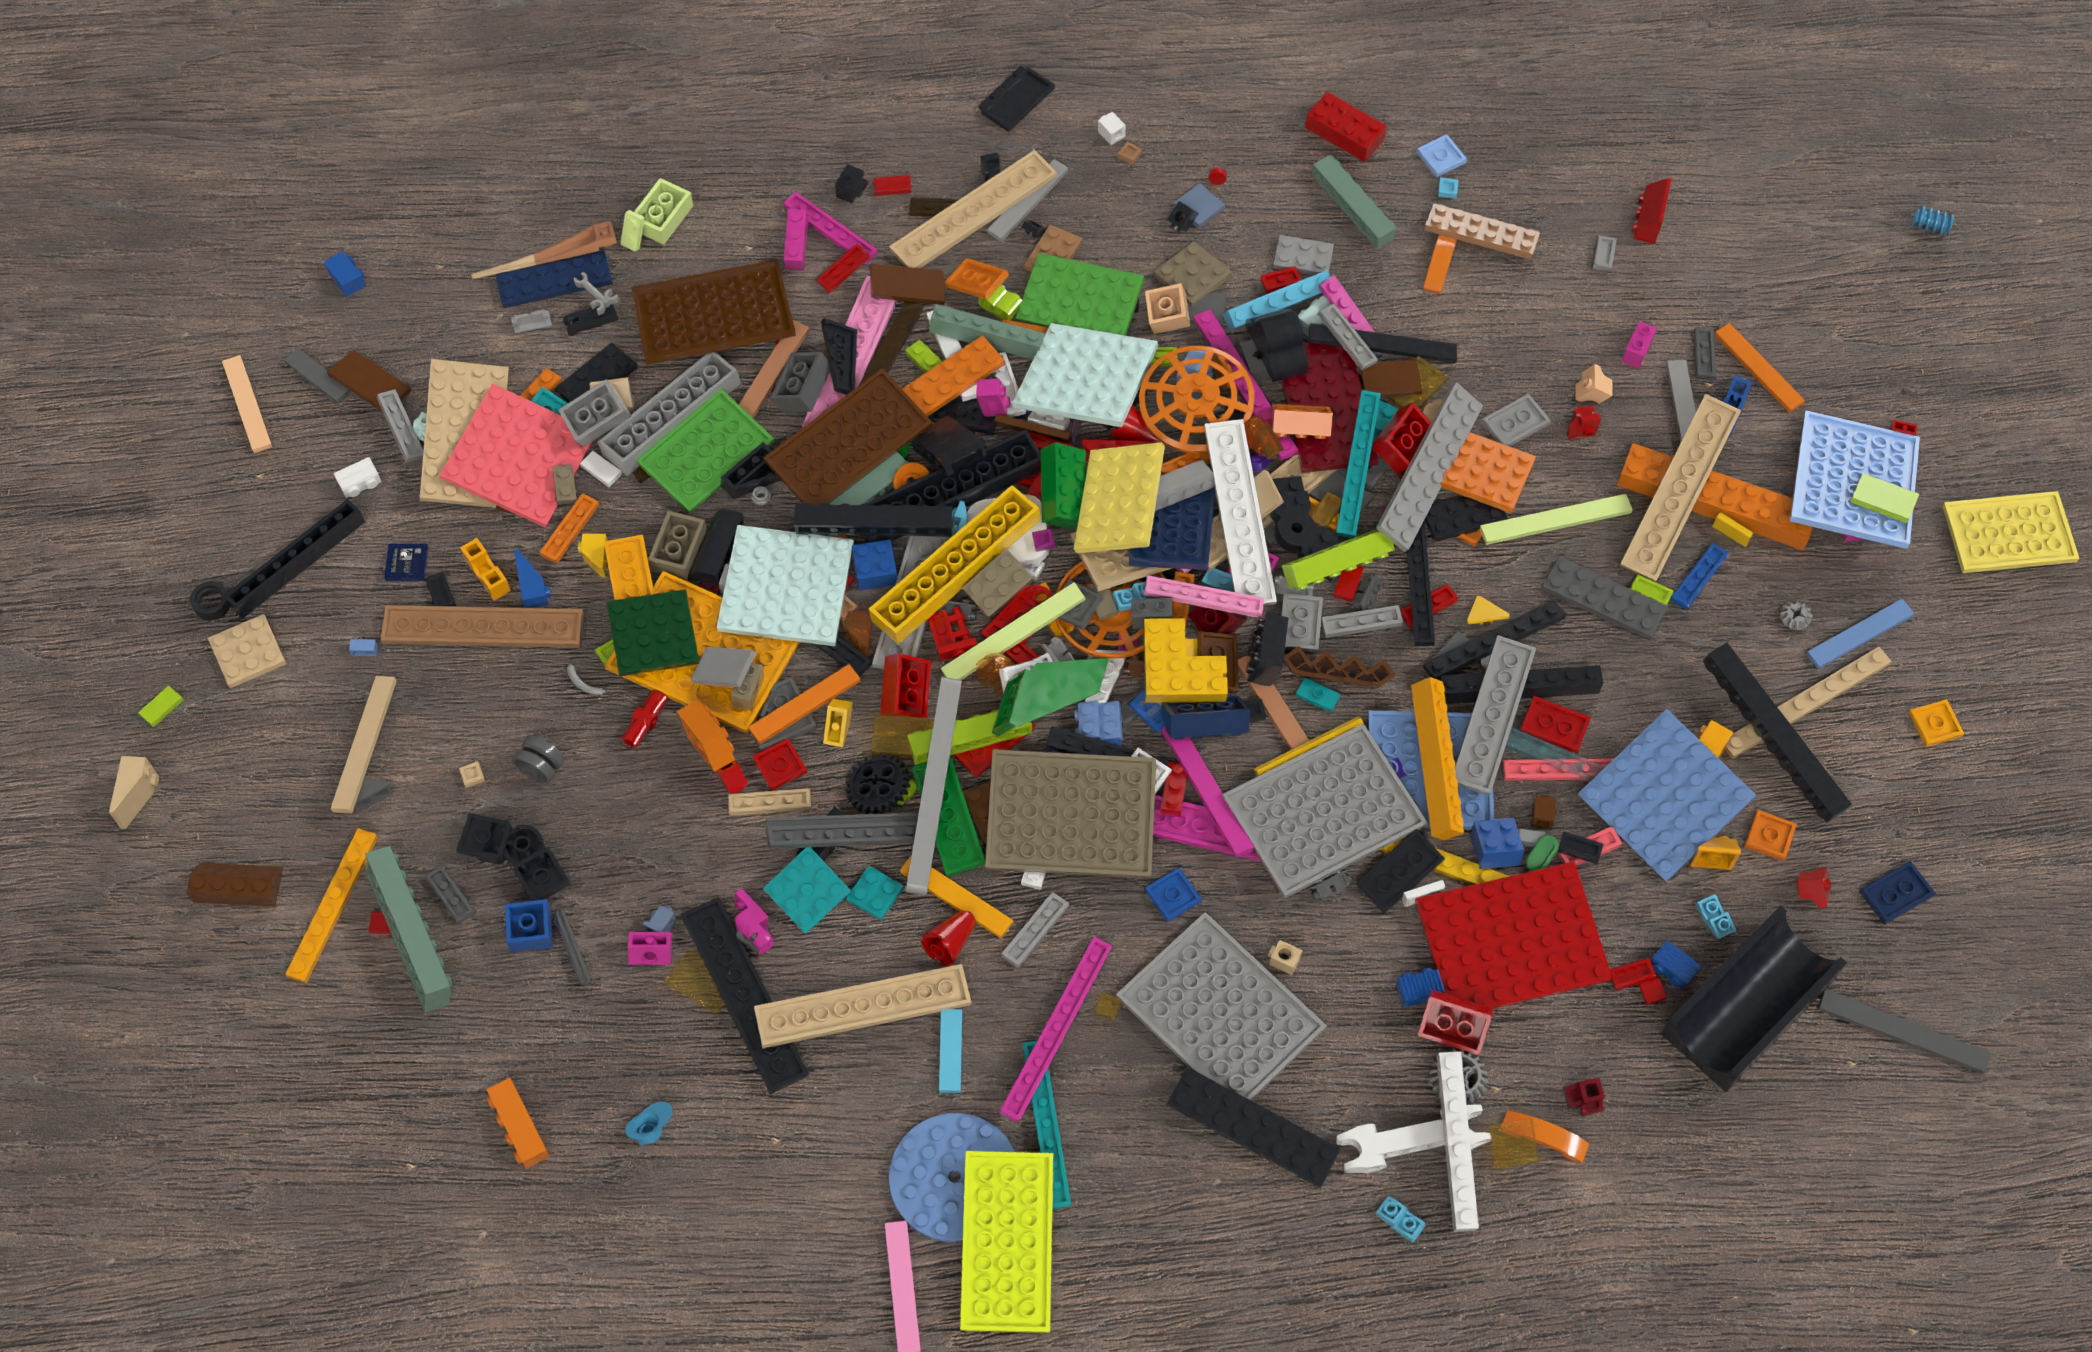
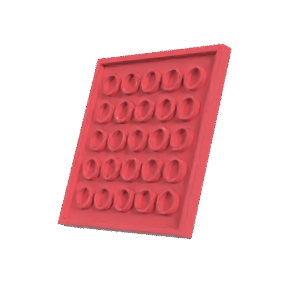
M492 383L441 471L439 478L546 528L559 505L556 501L552 466L572 464L573 475L575 476L593 441L583 447L576 442L561 415Z

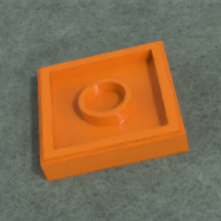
M1757 809L1744 847L1784 861L1797 824Z

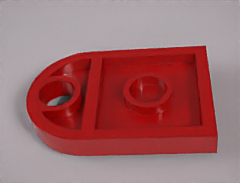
M1041 585L1025 587L994 619L1005 627L1053 595L1049 589ZM1040 594L1047 595L1043 601H1038L1036 598ZM1035 633L1024 639L1022 642L1025 644Z

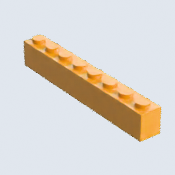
M1429 677L1411 685L1431 835L1445 841L1463 834L1464 822L1461 815V801L1459 799L1458 781L1456 779L1455 761L1452 751L1453 744L1450 737V724L1448 722L1447 705L1444 695L1445 688L1442 681Z

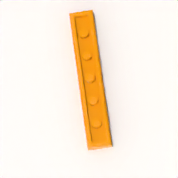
M911 856L900 869V873L907 878ZM931 867L927 891L958 911L971 912L975 917L976 923L1002 939L1013 924V920Z

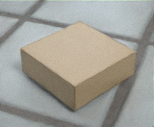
M478 761L459 768L466 788L485 782Z

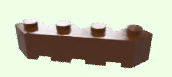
M1299 646L1285 655L1283 660L1294 676L1379 689L1395 677V673L1384 659L1369 670L1364 667L1356 655L1338 666L1328 651L1310 661Z

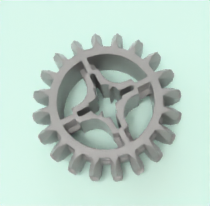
M1460 1049L1462 1065L1466 1066L1463 1067L1465 1097L1472 1104L1474 1098L1480 1099V1093L1485 1092L1486 1088L1484 1085H1487L1488 1080L1484 1077L1488 1073L1482 1070L1485 1066L1484 1063L1478 1064L1479 1056L1473 1059L1471 1058V1052L1465 1055L1464 1050ZM1433 1062L1431 1065L1433 1069L1429 1072L1432 1078H1430L1429 1082L1434 1084L1432 1090L1436 1092L1440 1091L1437 1062ZM1474 1075L1475 1085L1469 1089L1467 1079Z

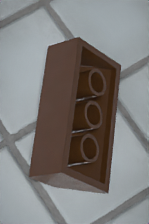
M199 863L190 873L186 893L196 903L275 907L283 868L275 866Z

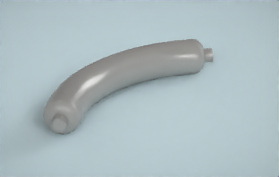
M569 664L567 667L568 675L579 689L592 695L601 696L605 693L603 688L593 687L583 682L578 677L575 667Z

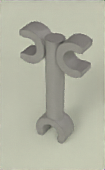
M581 273L583 280L574 278V283L577 287H584L596 298V300L591 302V308L594 309L600 306L597 309L599 315L604 313L605 307L607 308L610 304H616L619 301L617 294L614 297H610L613 295L612 289L606 290L603 296L588 282L586 273Z

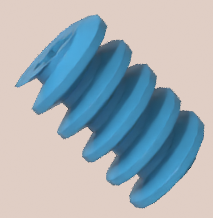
M1922 205L1919 209L1917 208L1911 226L1913 227L1917 222L1918 229L1925 225V231L1932 227V233L1940 229L1941 236L1945 231L1948 236L1954 222V214L1947 218V212H1943L1940 216V210L1937 209L1932 213L1931 207L1925 211V205Z

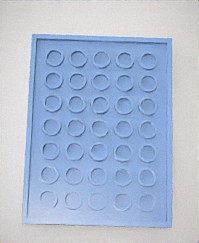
M1805 411L1789 521L1908 549L1913 511L1908 523H1904L1851 503V500L1863 473L1915 492L1920 437Z

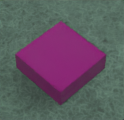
M1051 528L1032 532L1036 552L1055 548Z

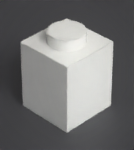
M1113 112L1102 116L1098 120V132L1110 145L1125 137L1126 125Z

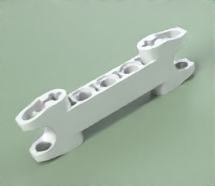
M1466 1105L1468 1120L1477 1117L1483 1111L1481 1105ZM1443 1119L1377 1133L1375 1124H1366L1337 1135V1145H1353L1360 1153L1357 1159L1344 1164V1172L1371 1173L1387 1167L1385 1158L1445 1146ZM1469 1129L1471 1150L1490 1142V1133H1478Z

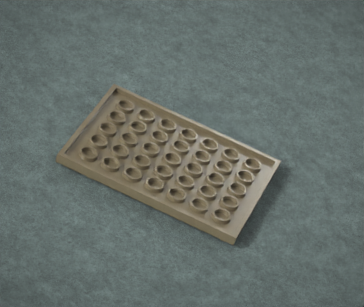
M993 749L985 870L1151 879L1156 758Z

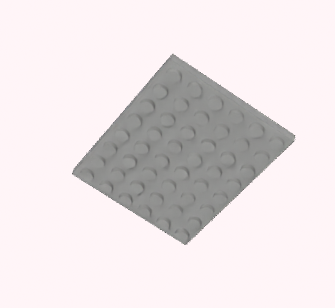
M1364 724L1222 794V798L1248 835L1256 854L1284 899L1410 835L1416 829L1419 830L1427 826L1428 823Z
M1206 912L1116 994V998L1188 1067L1249 1100L1255 1098L1327 1027L1325 1023Z

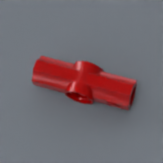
M659 690L651 691L642 707L639 706L634 711L631 723L621 737L623 742L632 748L638 747L647 731H651L655 727L658 715L668 701L667 696Z

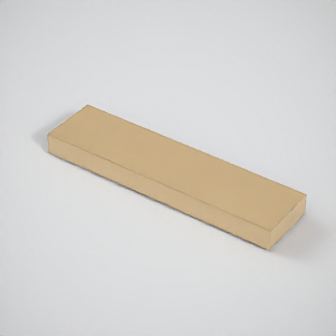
M810 788L728 794L730 816L811 810Z

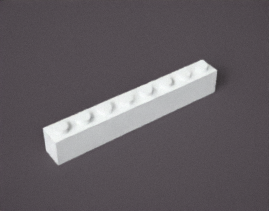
M1461 1052L1439 1053L1437 1056V1068L1453 1232L1476 1231L1479 1226Z

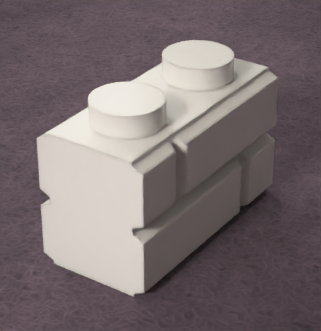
M369 457L333 473L345 498L356 497L361 491L373 489L378 483H381L378 472Z

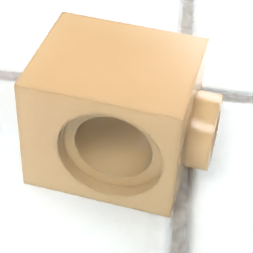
M1279 940L1277 946L1273 945L1268 954V957L1271 958L1269 965L1293 975L1303 950ZM1286 954L1289 959L1283 960L1279 955Z

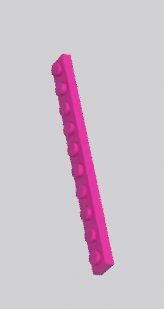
M1211 309L1195 315L1194 322L1209 346L1231 355L1247 371L1254 389L1252 416L1259 427L1267 434L1266 438L1280 461L1298 454V449L1289 434L1287 437H1280L1272 432V407ZM1224 360L1226 364L1231 366L1232 372L1239 370L1230 360ZM1241 377L1234 380L1239 395L1244 403L1248 405V387L1245 378Z
M1093 937L999 1112L1003 1116L1019 1123L1112 948L1111 945Z

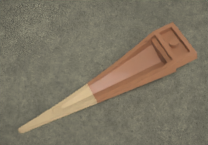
M608 221L594 224L532 255L471 275L472 279L599 251V247H610L617 243L612 223Z

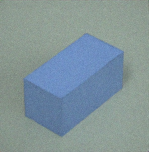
M350 639L349 651L351 656H377L378 644L375 639Z

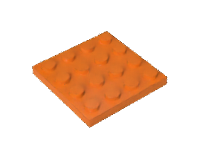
M1469 432L1463 446L1459 448V453L1453 464L1444 472L1443 480L1440 482L1441 488L1512 513L1533 467L1536 456Z

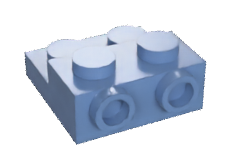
M1098 700L1078 703V709L1074 710L1076 721H1079V727L1075 728V733L1102 741L1123 740L1121 704L1119 701L1099 704Z

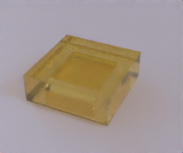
M1102 992L1095 1009V1014L1114 1021L1122 1001L1119 998Z

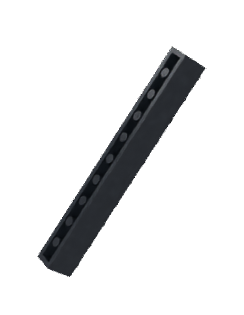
M1728 642L1710 652L1703 660L1705 668L1714 675L1718 685L1729 695L1730 701L1737 705L1743 718L1753 726L1756 735L1763 739L1767 749L1776 756L1780 766L1789 773L1792 782L1799 786L1804 793L1805 799L1812 803L1818 816L1828 823L1844 813L1852 803Z

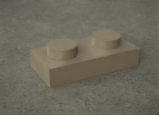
M572 464L552 466L557 504L575 503L577 497Z

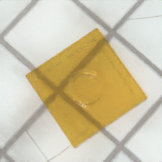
M1531 1118L1488 1126L1496 1170L1540 1163Z

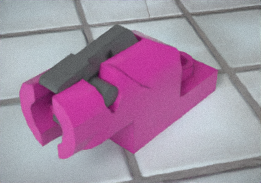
M741 888L735 892L734 902L736 908L741 912L735 917V926L738 930L737 938L754 952L762 955L775 943L773 941L775 939L766 928L768 926V916Z

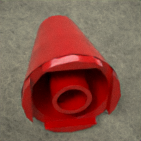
M1134 405L1131 406L1123 426H1116L1111 434V437L1119 440L1159 441L1146 427L1141 412Z
M961 910L925 932L921 937L923 938L921 945L926 954L932 960L934 958L940 960L938 964L942 966H952L976 925L974 915L969 911Z

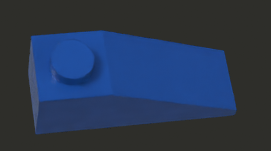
M1734 375L1724 403L1742 410L1752 381ZM1736 420V422H1735V424H1734V426H1733V428H1732V430H1731V432H1730V434H1729L1730 436H1731L1732 433H1733V430H1734V428H1735V425H1736V423H1737V420Z
M514 549L524 607L535 608L549 605L548 597H551L549 585L545 586L543 578L519 549Z

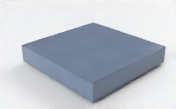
M1201 183L1173 204L1175 208L1178 201L1198 212L1199 214L1193 222L1198 229L1225 209V204Z

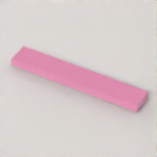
M1147 575L1144 589L1145 596L1171 598L1175 602L1257 618L1262 616L1264 598L1149 575Z
M907 1221L885 1223L898 1352H921Z

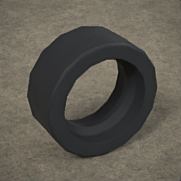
M203 582L191 593L190 604L197 616L203 620H217L223 617L230 609L223 597L228 592L218 582ZM209 593L221 594V602L214 608L202 609L199 606L201 599Z

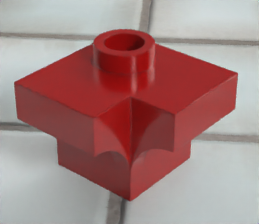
M1593 405L1574 409L1571 418L1572 422H1569L1566 432L1568 439L1596 435L1601 418L1599 413L1595 412Z
M1818 868L1812 872H1800L1797 880L1800 899H1810L1817 904L1818 908H1827L1830 901L1828 891H1831V881L1828 878L1827 868Z

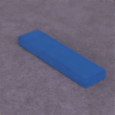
M1712 542L1671 596L1670 600L1687 610L1727 558L1729 552Z

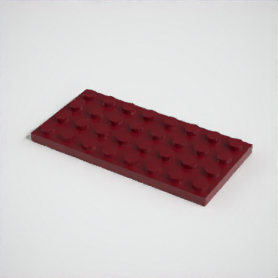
M1305 342L1303 346L1308 359V373L1281 380L1286 404L1330 407L1333 415L1331 436H1326V439L1314 438L1315 435L1299 438L1293 434L1298 449L1302 473L1348 468L1362 391L1356 364L1343 347ZM1371 447L1368 466L1378 465L1377 452Z

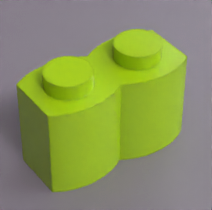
M1002 284L988 300L979 298V305L982 308L994 313L998 318L1011 320L1017 314L1022 303L1018 294L1006 291Z

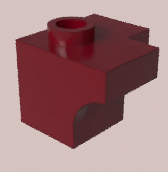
M1600 1077L1563 1087L1568 1108L1579 1106L1582 1117L1604 1111L1603 1099H1605Z

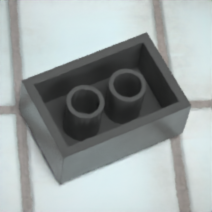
M821 352L791 353L770 399L782 412H812L830 373L828 360Z

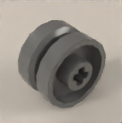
M528 735L521 745L523 750H518L512 758V764L530 779L538 783L549 784L555 776L554 770L560 768L565 757L555 746L546 740Z

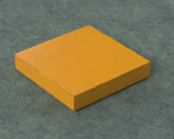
M1947 699L1914 708L1908 712L1925 747L1960 738L1964 735Z

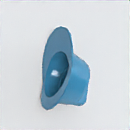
M657 1102L650 1105L628 1122L625 1133L628 1137L636 1139L640 1146L656 1142L662 1135L663 1126L670 1120L673 1108L667 1102Z

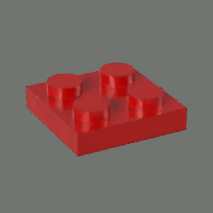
M789 738L752 756L753 761L771 791L808 773Z

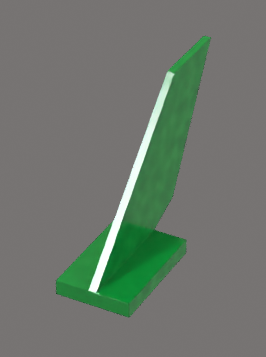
M1109 659L1036 663L1030 670L1024 669L1007 681L992 734L999 737L1009 730L1098 694Z

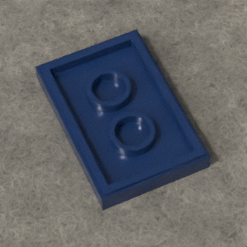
M1911 861L1859 891L1884 925L1936 895Z

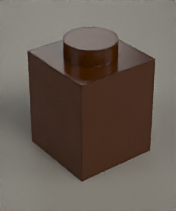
M1548 795L1535 797L1532 808V827L1552 829L1555 821L1556 798H1551Z

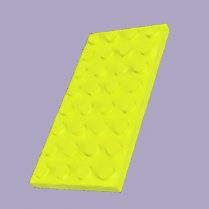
M965 1152L960 1331L1050 1333L1053 1153Z

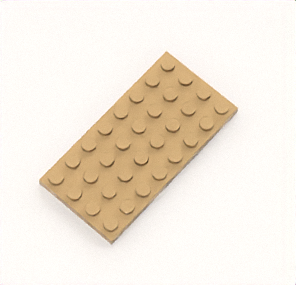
M431 359L420 501L496 508L495 504L440 479L439 476L491 384L493 383L507 390L509 367Z

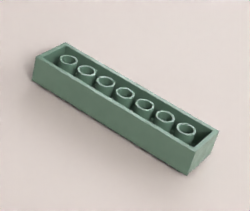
M390 846L365 854L366 876L423 1010L427 1013L449 1005L450 996H452L450 987L453 985L450 976L445 975L443 971L445 969L443 959L437 957L435 952L437 951V946L434 939L430 940L428 936L430 933L426 921L422 922L421 920L422 912L419 904L415 905L413 901V890L406 885V874L403 869H399L398 855L396 852H392Z

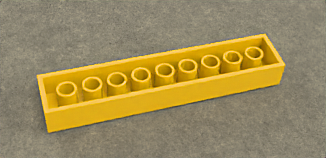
M1011 485L868 609L871 621L897 644H900L1005 549L1010 548L1041 521L1039 507Z

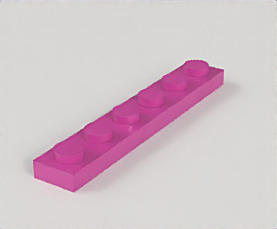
M794 192L783 203L784 208L787 210L806 209L809 218L808 225L846 252L858 243L871 257L864 265L878 254L875 247L799 193Z

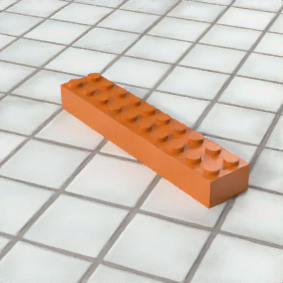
M1633 443L1617 486L1654 498L1674 457ZM1712 470L1691 510L1712 519H1716L1721 512L1755 534L1804 550L1813 529L1812 526L1789 521L1792 498Z

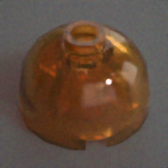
M990 653L976 663V665H979L976 674L985 688L988 689V686L995 690L993 693H1002L1003 688L999 669L1012 666L1013 662L1001 653Z

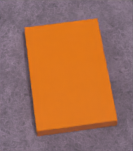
M966 258L944 283L947 288L988 300L1009 276V273L1005 269Z

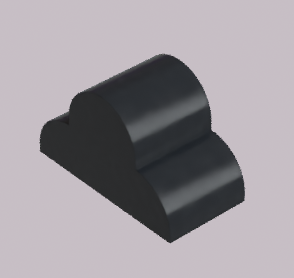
M1281 309L1246 319L1245 326L1253 339L1272 383L1308 373V359L1303 346V331L1300 320L1293 309L1287 311Z

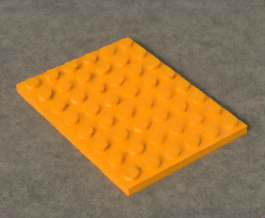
M663 571L653 586L654 594L686 589L699 662L706 647L753 650L756 653L752 663L763 666L764 679L752 711L732 706L731 693L734 687L694 684L691 678L698 664L621 677L650 690H659L667 698L685 706L698 699L703 706L707 705L712 714L711 717L715 715L718 721L748 734V727L754 724L771 694L773 685L780 679L800 642L718 632L717 623L723 597ZM614 650L605 665V669L619 675Z

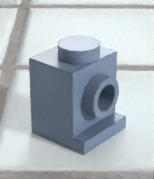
M660 905L657 911L654 910L651 913L649 922L644 921L645 931L670 932L677 921L674 910L667 905Z

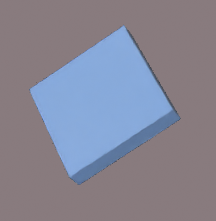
M1447 134L1417 148L1416 151L1436 178L1467 162V158Z

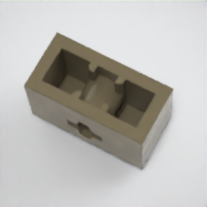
M751 663L740 688H733L731 693L732 706L752 711L764 679L762 665Z

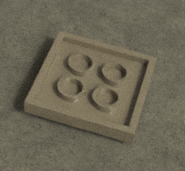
M1193 241L1156 269L1154 277L1165 286L1182 283L1186 293L1187 304L1189 303L1193 306L1207 294L1213 292L1232 277V271Z

